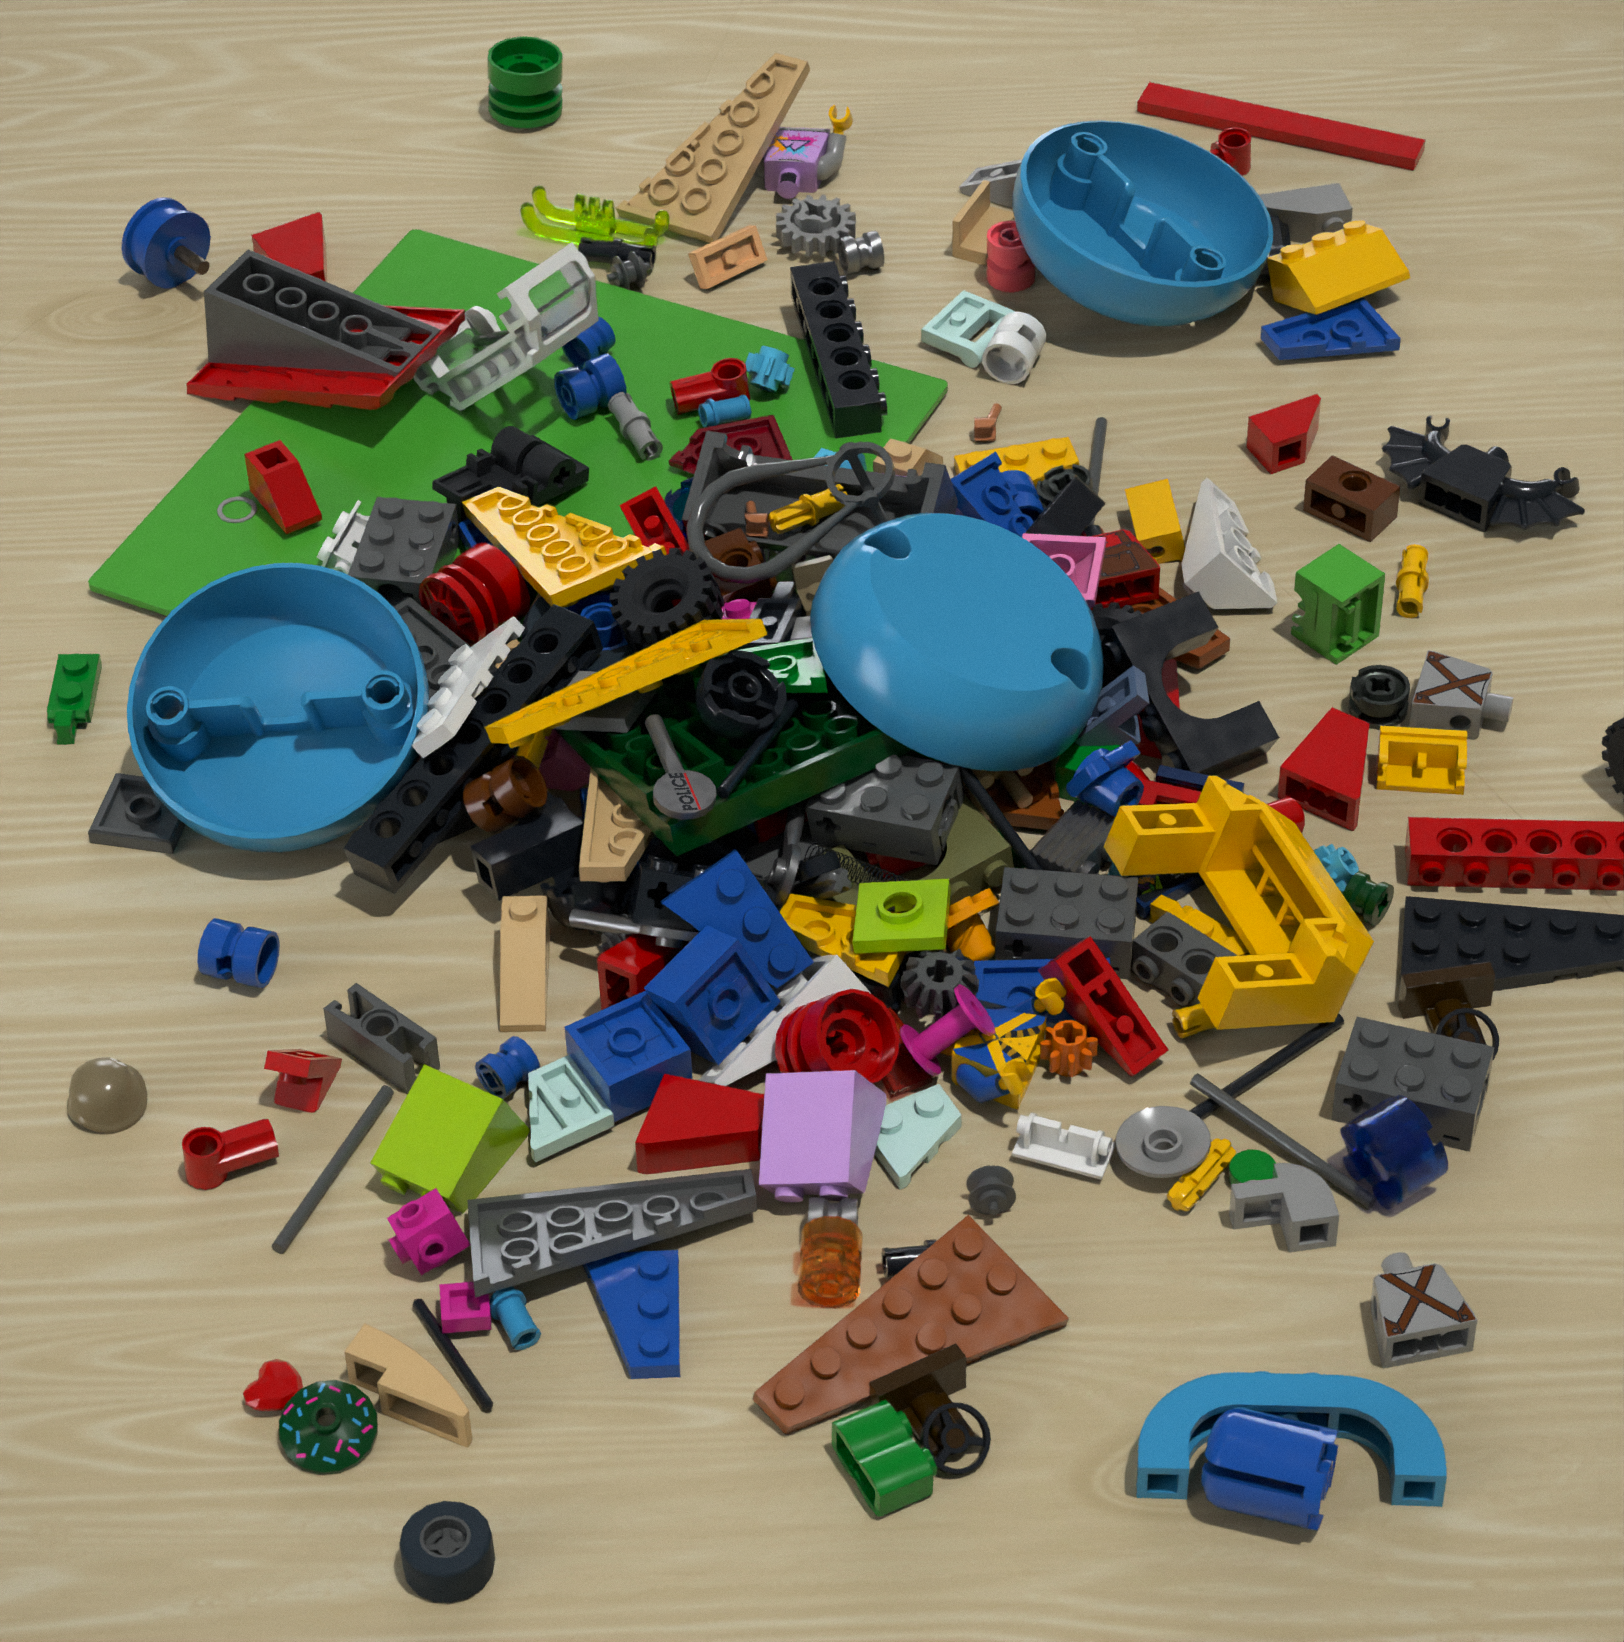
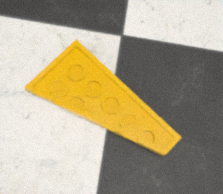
M496 487L462 502L467 518L495 547L510 558L521 575L550 606L555 604L562 608L570 607L578 603L583 597L597 591H607L614 588L613 584L616 579H625L622 571L628 565L634 569L638 566L636 559L643 555L646 560L653 558L652 551L661 549L663 554L667 555L664 546L654 543L650 547H646L641 544L639 537L631 534L624 538L613 534L612 527L573 513H569L565 517L558 515L556 507L548 504L540 508L533 506L528 497L501 487Z

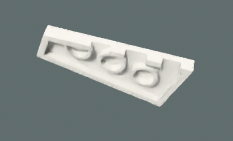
M514 616L473 646L469 647L467 644L461 646L449 658L450 667L438 680L440 688L428 702L429 712L417 724L420 732L416 736L412 747L423 759L456 735L477 703L474 698L488 686L494 677L490 671L497 663L503 662L511 651L506 644L519 638L525 627Z

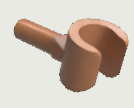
M993 404L986 418H974V441L996 440V423L1002 409L1000 404Z
M748 501L745 505L747 511L745 512V536L767 538L770 526L769 514L757 513L755 502Z

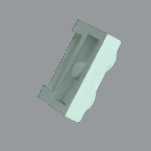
M963 290L921 329V342L961 358L966 366L975 368L982 362V355L1002 318L1015 311ZM988 321L995 323L976 342L969 340Z

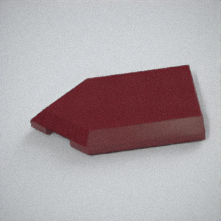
M769 415L697 429L689 438V444L682 452L678 451L669 460V465L695 474L706 431L726 433L728 437L726 444L739 451L742 445H749L754 455L786 460L793 459L775 416Z

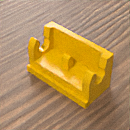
M1168 479L1125 489L1137 540L1145 549H1151L1155 546L1163 547L1158 553H1150L1158 564L1178 559L1182 562L1185 545Z
M1380 726L1377 754V790L1464 795L1465 769L1467 768V731Z

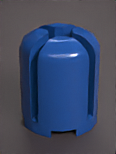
M1241 1407L1227 1410L1215 1422L1207 1442L1205 1457L1208 1461L1203 1465L1201 1476L1207 1500L1217 1508L1318 1531L1324 1515L1319 1514L1321 1500L1325 1501L1328 1487L1331 1488L1339 1446L1334 1444L1339 1430Z

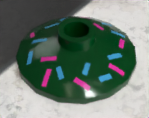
M339 1380L317 1381L300 1389L286 1403L279 1419V1440L287 1457L302 1470L319 1475L342 1473L358 1465L370 1453L378 1435L377 1412L370 1398L355 1385ZM331 1414L336 1417L335 1421L329 1426L318 1424L319 1418L324 1415Z

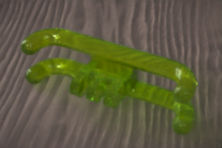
M535 186L531 193L537 210L547 219L575 225L574 229L542 222L536 216L535 208L530 202H525L520 207L523 223L532 233L546 239L566 243L573 242L575 245L581 243L582 237L613 241L616 238L612 237L615 233L644 239L641 242L623 239L624 243L653 245L657 247L659 237L666 233L670 222V216L665 210H660L656 213L655 223L652 225L616 219L613 200L605 199L601 210L600 198L591 196L587 207V198L583 194L575 196L574 210L557 207L547 199L546 190L542 186Z

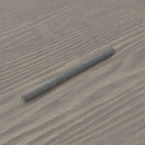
M1103 417L1096 419L1089 469L1093 481L1092 489L1095 490L1097 495L1099 493L1107 420ZM1095 517L1088 526L1095 525Z
M1199 1073L1193 1076L1190 1081L1191 1086L1368 1209L1375 1204L1377 1197Z
M383 1085L272 1243L271 1247L275 1252L284 1253L393 1096L394 1091L389 1086Z

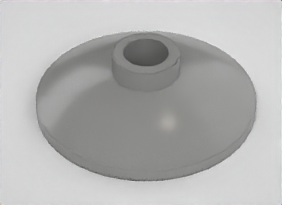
M1173 1106L1150 1107L1134 1113L1122 1123L1116 1135V1150L1121 1161L1134 1172L1154 1178H1171L1194 1170L1206 1159L1211 1146L1210 1132L1204 1121L1188 1110Z

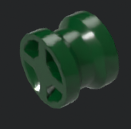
M1358 871L1348 882L1343 896L1355 913L1363 915L1365 922L1376 926L1384 918L1391 905L1394 887L1386 882H1373L1369 874Z

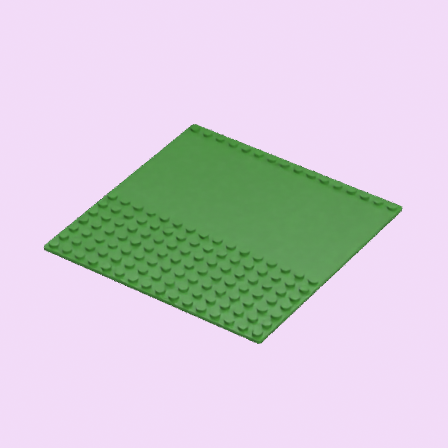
M413 229L405 235L353 293L386 306L465 309V312L474 306H479L489 310L495 316L497 325L502 331L507 330L499 316L511 308V302L507 296L500 300L497 293L539 264L419 229ZM557 270L531 288L528 296L536 309L540 311L571 290ZM595 280L598 317L603 318L611 326L616 339L614 347L606 353L616 360L624 376L627 393L631 395L639 411L644 412L651 421V430L662 443V452L655 459L647 461L646 458L645 460L640 458L632 442L626 440L619 429L620 423L608 407L602 408L598 406L597 411L576 420L571 419L565 413L556 394L554 376L555 373L572 367L574 364L568 360L562 347L531 369L462 411L450 405L452 398L440 390L431 395L422 390L414 378L401 385L395 391L393 399L385 406L376 410L335 404L331 408L289 401L268 403L253 400L88 580L89 588L93 592L168 616L174 608L191 594L233 572L274 563H303L321 566L323 561L318 559L317 555L327 537L336 538L337 535L332 533V530L342 511L350 514L357 500H359L361 504L357 513L363 516H370L377 497L447 503L445 496L432 489L433 480L466 466L467 455L470 453L477 456V450L483 449L491 454V446L495 437L502 429L508 426H514L530 436L538 437L589 467L588 482L536 507L540 508L545 504L556 507L558 515L565 517L567 514L573 513L612 527L614 535L624 538L629 534L633 535V532L619 505L656 486L688 543L687 531L682 517L694 474L670 466L669 460L676 452H682L689 444V438L697 429L704 427L700 422L698 410L677 414L670 390L671 381L710 372L713 365L724 358H737L746 363L749 352L753 354L759 353L761 346L771 347L788 354L787 364L795 368L789 386L779 385L777 392L773 393L749 384L751 375L748 374L749 372H747L751 406L750 419L774 415L793 460L814 458L821 448L838 452L840 447L847 442H872L884 447L891 438L909 444L947 393L948 383L943 379L872 359L871 368H876L879 376L880 389L878 393L884 392L887 401V415L881 416L882 432L835 439L803 339ZM462 331L439 347L434 357L439 355L450 371L483 349L473 344V336L469 331ZM278 440H281L299 461L322 514L321 521L286 534L250 492L244 455ZM863 453L866 459V471L873 472V461L877 456ZM246 497L253 500L256 504L257 511L255 515L245 522L228 523L218 517L217 508L219 504L228 498ZM233 501L223 507L222 513L230 519H240L250 514L252 507L244 501ZM461 539L454 560L467 551ZM764 549L765 558H766V562H767V561H768V549ZM806 555L805 561L812 560L816 556ZM538 592L530 596V607L533 604ZM524 618L519 620V622L523 625ZM522 634L517 638L519 642L522 641Z

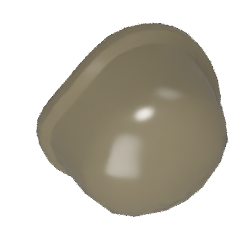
M109 1057L87 1061L78 1067L72 1075L67 1101L68 1114L76 1123L99 1133L111 1134L126 1130L136 1124L146 1110L148 1097L145 1081L138 1070L130 1065L123 1064L120 1060Z

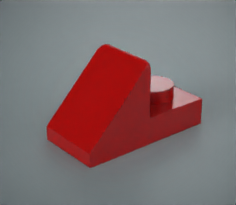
M303 1049L268 1050L264 1069L279 1072L274 1103L306 1112H316L341 1067L342 1058Z

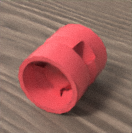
M1003 221L993 225L987 232V280L989 284L1003 292H1019L1029 288L1035 282L1036 267L1024 249L1015 221Z

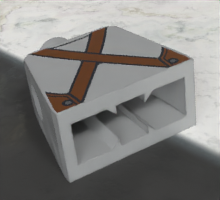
M1428 650L1412 700L1409 727L1467 731V739L1474 740L1479 737L1484 718L1509 722L1514 697L1490 693L1493 673L1489 668Z
M1402 1252L1386 1257L1381 1265L1384 1273L1378 1274L1373 1279L1371 1313L1383 1369L1473 1351L1477 1318L1444 1268L1435 1263L1413 1267L1409 1256Z

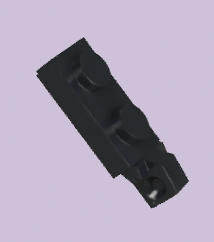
M778 582L771 598L758 599L749 619H762L768 635L740 646L738 650L790 640L795 621L802 614V601L800 598H796L795 582Z

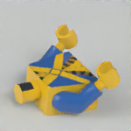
M1048 978L1036 988V996L1016 1006L999 1009L985 1008L994 1024L995 1033L989 1037L975 1027L940 1053L952 1056V1081L963 1088L976 1102L984 1103L994 1100L1008 1107L1019 1109L1040 1061V1042L1045 1040L1046 1010L1051 1015H1058L1064 1007V1002L1061 998L1066 995V990L1058 979Z

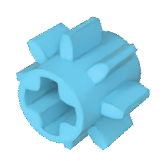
M761 346L759 353L753 354L749 352L745 363L746 371L751 375L749 384L773 393L777 392L779 385L789 386L795 369L790 367V364H787L789 355L767 346Z
M1333 844L1327 847L1322 845L1315 849L1314 852L1343 894L1350 879L1359 871L1358 864L1346 848L1340 847L1335 849Z

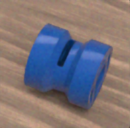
M598 317V321L563 345L562 349L570 362L583 368L585 361L597 357L599 354H604L614 347L616 342L615 334L611 326L603 318Z
M512 1036L502 1043L498 1053L487 1054L476 1062L475 1065L476 1074L484 1088L490 1094L502 1099L516 1090L518 1082H527L529 1072L540 1068L539 1060L532 1048L517 1036Z

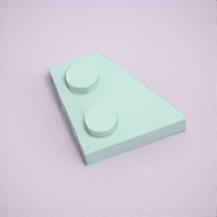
M570 1055L528 1073L531 1126L530 1146L534 1162L540 1161L614 1126L612 1111Z
M940 1084L897 1100L885 1107L875 1155L899 1190L909 1185L911 1173L922 1161L928 1164L938 1153L939 1146L943 1142L949 1141L961 1128V1113Z

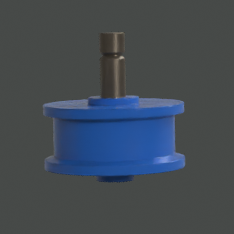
M168 197L156 198L139 208L128 222L122 238L121 249L123 259L129 268L145 275L154 285L165 289L175 288L191 279L196 273L204 275L208 272L210 264L205 259L210 248V230L208 224L201 216L192 211H187L177 200Z

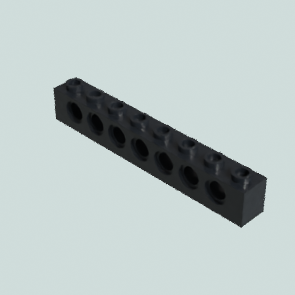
M553 604L543 617L535 622L531 631L517 647L509 652L506 660L493 673L494 677L488 686L474 698L477 703L456 735L424 759L421 757L404 774L402 780L387 798L377 805L374 813L362 827L351 835L343 850L356 876L396 894L466 811L463 800L465 786L485 773L492 772L494 768L509 760L518 750L519 746L510 748L508 744L491 743L485 726L567 687L578 671H585L603 650L594 621Z

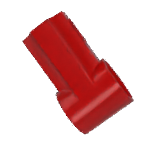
M724 358L717 361L710 372L671 381L670 390L677 414L698 410L699 405L705 404V400L710 398L715 402L746 395L750 401L745 363L737 358Z
M268 1119L258 1120L223 1132L211 1127H199L189 1131L182 1140L186 1181L191 1186L202 1190L214 1189L220 1186L226 1180L228 1172L279 1157L274 1130Z

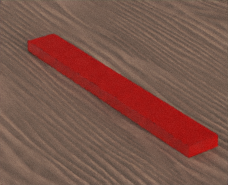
M1152 82L1148 83L1137 103V112L1220 130L1241 128L1248 131L1253 137L1409 170H1415L1425 149V139Z

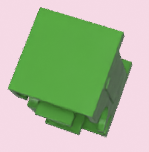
M1341 544L1334 546L1296 571L1294 591L1302 598V601L1298 603V607L1305 611V615L1294 614L1292 616V621L1299 626L1291 627V635L1334 664H1339L1379 637L1385 573Z

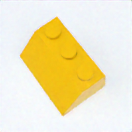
M1363 220L1345 223L1343 229L1334 233L1324 232L1316 234L1312 237V241L1308 243L1285 246L1281 248V253L1267 259L1274 301L1314 315L1321 314L1410 279L1409 270L1381 228L1367 225Z

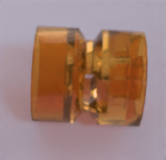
M823 1216L805 1224L801 1231V1261L798 1272V1293L803 1300L817 1307L833 1309L848 1306L856 1301L860 1295V1263L862 1262L863 1232L858 1225L849 1219L838 1216Z

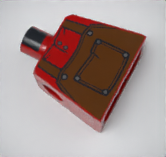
M1091 525L1085 528L1080 536L1106 537V548L1095 604L1102 603L1103 608H1108L1110 602L1119 603V606L1123 607L1126 604L1133 605L1159 599L1160 566L1129 530L1122 529L1104 533L1103 529L1098 525Z

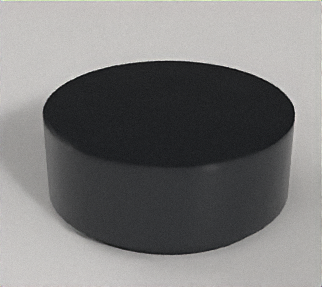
M831 851L799 863L796 874L799 882H803L842 866L837 852Z

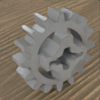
M807 195L806 199L802 201L794 198L792 199L793 206L783 205L782 213L776 214V237L781 239L782 247L792 245V253L794 254L801 250L805 251L807 257H810L813 252H819L822 257L826 256V252L830 250L838 253V238L856 237V214L851 212L849 204L840 206L839 198H835L832 201H827L826 195H821L819 200H814L811 195Z

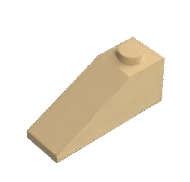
M546 895L502 896L500 926V1032L546 1031L551 937Z

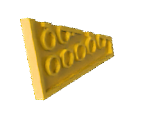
M762 619L702 620L485 726L491 743L508 744L510 748L518 747L533 740V733L545 728L554 729L571 721V717L596 709L609 701L638 690L641 694L654 690L663 685L662 679L674 674L682 675L698 668L702 662L727 654L731 650L768 635Z

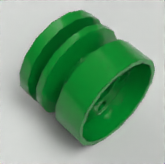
M520 36L502 40L489 49L488 79L490 83L488 87V111L493 119L503 125L514 128H536L548 125L560 117L563 108V86L561 85L563 54L559 47L541 38Z

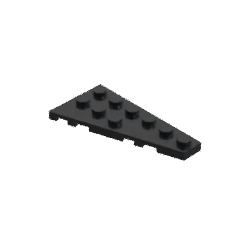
M1406 896L1400 982L1402 974L1490 962L1495 972L1493 992L1553 983L1554 976L1573 973L1577 979L1593 977L1594 970L1616 967V969L1624 972V915Z

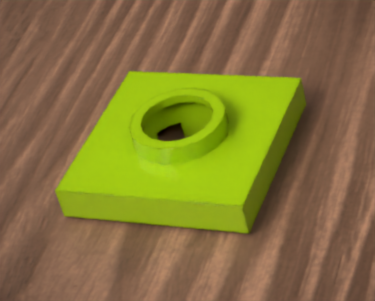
M949 879L859 883L852 941L854 954L946 949L951 896ZM895 906V912H900V911H908V912L897 914V913L888 912L887 909H889L890 907Z

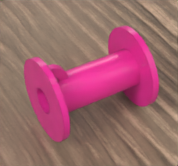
M960 984L954 988L959 1005L920 1034L906 1024L900 1028L901 1038L916 1062L932 1076H937L941 1073L936 1056L972 1029L977 1027L983 1034L989 1037L995 1033L994 1024L983 1005L969 989Z

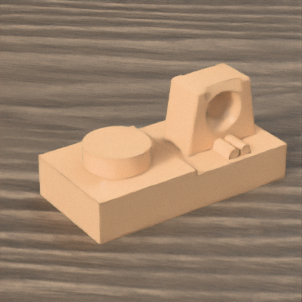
M748 225L688 253L700 289H709L768 260L756 225Z

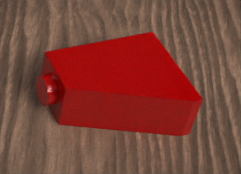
M320 212L251 235L254 252L327 282L326 240L323 217Z
M1332 707L1280 766L1277 798L1282 799L1289 796L1295 799L1302 809L1354 831L1358 825L1370 723Z
M634 934L603 952L597 958L601 1010L645 991L644 987L682 949L655 945L656 936ZM683 941V948H684L690 941Z
M664 1074L635 1141L638 1173L647 1175L759 1161L761 1157L765 1094Z

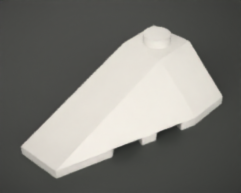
M1208 478L1201 482L1181 564L1184 578L1183 587L1189 595L1199 591L1204 602L1212 609L1272 608L1277 604L1274 583L1267 572L1263 571L1260 574L1256 563L1262 558L1258 550L1252 547L1245 537L1249 531L1235 502Z
M838 955L811 957L814 962L812 965L779 988H772L781 1002L719 1065L712 1063L699 1081L727 1086L777 1060L775 1055L776 1033L783 1018L795 1008L820 1000L836 992L852 988L869 993L870 991Z

